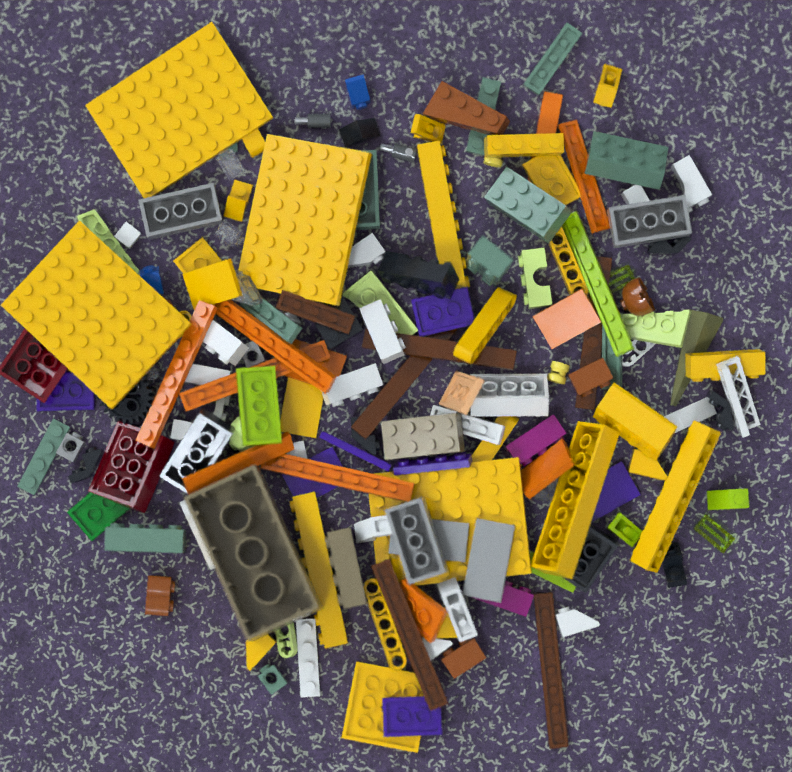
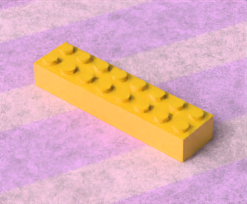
M577 422L569 447L574 466L559 477L531 562L532 568L545 574L569 579L573 578L620 432L603 424Z

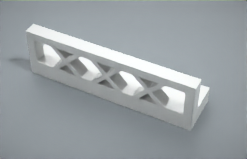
M736 356L720 362L716 366L730 404L737 431L744 438L750 435L748 429L760 425L740 359ZM736 363L737 369L734 375H732L728 366ZM735 380H739L743 384L739 392L735 389ZM741 396L748 400L745 408H742L739 400ZM746 413L751 414L754 421L746 424Z

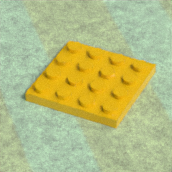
M356 661L342 738L418 753L421 736L384 737L382 704L383 697L423 696L415 673L404 670L394 671L389 667Z

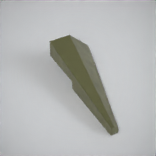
M690 310L691 314L686 334L678 356L670 401L671 406H677L691 380L686 377L685 353L706 352L724 318L706 312Z

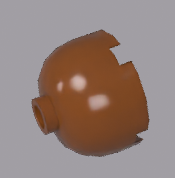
M640 277L629 281L623 287V299L620 300L623 309H628L635 316H644L655 311L653 301L649 298L646 291L647 288Z

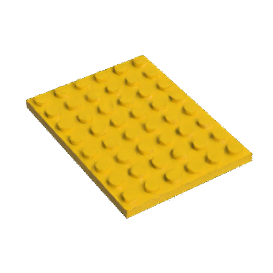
M213 22L204 26L85 105L143 198L156 196L274 118Z
M267 134L237 273L239 285L281 293L282 290L304 297V299L339 306L372 153Z
M80 220L1 304L10 315L112 410L192 325Z
M519 457L473 462L467 468L403 475H394V471L374 473L414 483L411 501L425 497L432 519L470 523L466 562L445 560L449 572L413 584H436L456 577L457 581H465L477 518L515 525L506 576L532 574ZM369 494L371 517L385 516V509L406 502ZM390 536L376 537L374 541L376 564L390 559L400 584L401 580L406 578L400 556L388 553Z

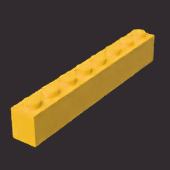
M440 141L418 144L417 151L437 260L442 265H444L445 261L452 263L459 278L455 289L470 287L469 278L464 276L463 271L466 268L465 257L461 258L460 250H463L462 240L457 238L456 231H460L458 220H454L453 217L456 207L455 202L450 200L449 195L453 194L451 182L447 183L446 178L449 175L448 164L443 162V157H446L444 145L440 146Z
M693 420L692 425L688 429L687 436L680 447L677 458L672 464L668 478L664 482L663 489L656 499L653 511L648 517V522L640 535L638 544L633 550L631 562L648 571L658 573L720 437V431Z
M311 492L293 496V501L289 502L291 511L295 512L297 520H294L295 530L300 531L301 538L298 539L300 550H304L305 554L302 562L305 569H308L309 578L323 607L322 610L314 615L316 626L320 625L322 632L318 633L320 645L324 644L325 648L348 644L342 612L338 603L337 589L333 580V571L330 566L329 552L325 543V534L316 493Z

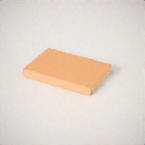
M455 371L439 405L467 415L484 380Z

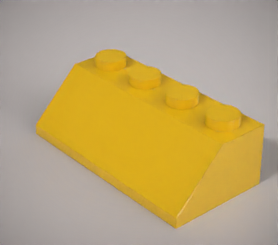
M616 383L611 385L593 415V418L600 424L620 432V437L655 461L667 448L678 427Z

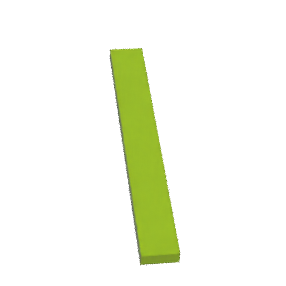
M574 211L562 227L615 356L619 357L635 348L579 213Z

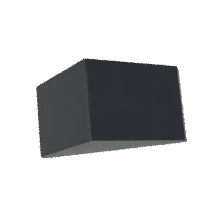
M375 118L356 120L339 129L345 148L381 136Z

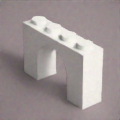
M690 155L674 163L671 168L681 184L682 196H686L688 213L693 211L691 207L697 204L701 207L708 203V198L712 194ZM634 185L621 194L627 205L650 201L642 186Z
M192 364L184 383L200 386L228 376L232 372ZM230 396L216 400V407L213 413L225 422L227 414L224 413L225 406H229ZM174 419L170 438L182 441L192 422Z

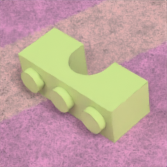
M545 248L522 250L521 256H518L519 267H523L524 273L520 275L521 284L526 288V293L523 294L524 305H528V309L551 306L550 285L539 286L533 279L535 271L546 269L547 267Z

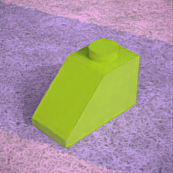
M748 489L707 491L708 510L749 508Z

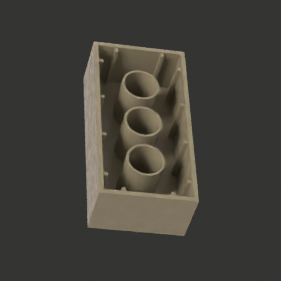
M256 465L250 466L183 497L247 641H255L323 609L259 467Z

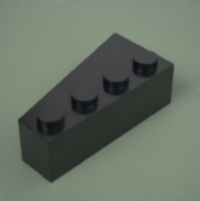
M386 251L377 270L381 279L386 283L391 284L394 282L406 289H409V287L414 288L422 294L430 293L439 299H451L459 282L451 262L445 261L444 265H442L435 259L426 262L422 257L415 256L411 259L407 254Z

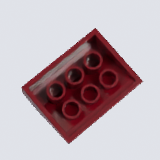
M24 329L1 363L0 375L45 404L68 368L28 330Z
M118 421L88 492L145 514L174 442L160 435L153 449L135 441L141 428Z

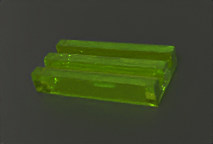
M629 264L610 273V277H613L625 270L628 272L610 281L609 286L629 276L631 280L635 279ZM629 281L611 289V293L623 289Z
M706 514L693 528L722 554L735 540L732 535ZM707 520L711 525H713L729 540H724L720 535H718L714 530H712L708 525H706L704 521ZM702 526L724 544L723 548L700 530L699 527Z

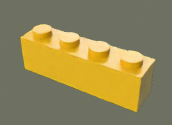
M563 133L487 135L484 138L485 158L558 156L564 153Z
M750 349L685 353L686 377L692 379L693 382H702L704 378L719 381L721 378L716 364L738 356L744 375L747 378H759V375H765V351ZM736 363L728 366L730 374L734 375L737 369Z

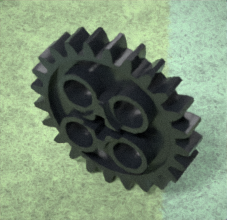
M145 374L136 384L137 388L133 387L113 410L104 402L100 403V406L106 407L104 413L109 411V418L116 416V422L122 419L123 424H126L128 421L130 424L146 418L150 407H152V399L156 396L152 394V391L156 388L150 387L153 380L146 379L149 374Z

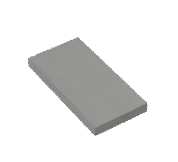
M476 519L462 595L501 603L515 525Z
M432 519L445 560L466 562L470 523ZM390 535L388 553L399 555L393 535Z

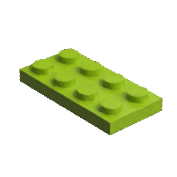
M275 366L237 368L236 379L242 446L281 444Z

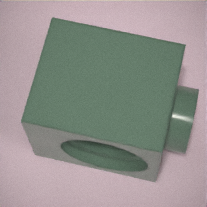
M267 664L259 670L261 674L258 675V678L271 695L288 683L275 664L272 666ZM273 672L276 674L277 681L275 683L267 681L266 676L268 673Z

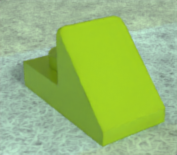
M620 512L607 527L610 532L617 535L631 547L635 545L642 533L641 529Z

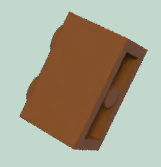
M604 358L568 375L577 395L582 394L583 397L594 393L592 389L600 386L602 389L610 385V380L613 379Z
M474 638L459 642L460 646L455 650L451 647L442 653L444 657L441 660L454 679L486 659Z

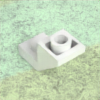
M386 515L371 517L354 524L356 543L375 541L376 537L392 535Z

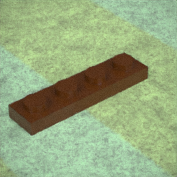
M282 290L276 309L348 335L355 319L354 315L309 299H304V297Z

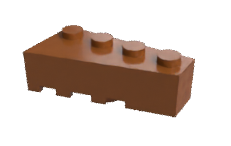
M441 81L423 112L425 117L487 135H503L510 123L507 116Z

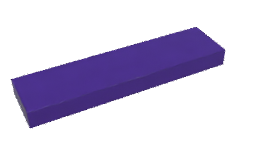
M324 431L319 436L320 439L387 472L391 468V464Z

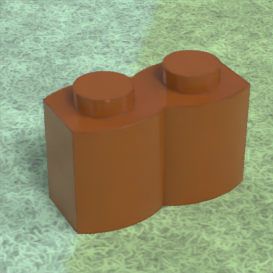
M148 575L145 614L169 616V612H173L174 600H171V593H175V581H172V577Z

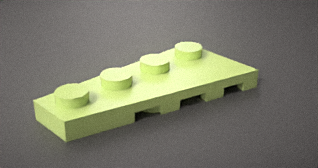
M95 209L77 216L78 221L80 220L138 274L139 269L131 261V258L120 246V243L109 231V228Z
M372 270L342 293L343 296L359 308L381 299L383 305L387 303L391 312L388 315L390 322L394 321L398 331L395 333L414 335L418 332L417 326Z
M691 311L651 312L644 316L623 314V322L630 339L682 348Z

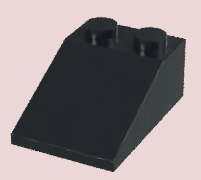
M590 523L573 578L564 579L587 593L618 547L619 542Z

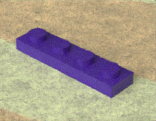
M459 452L453 456L440 454L435 458L422 456L416 460L404 458L396 462L393 471L394 475L467 468L470 467L473 460L472 455L465 454V452Z

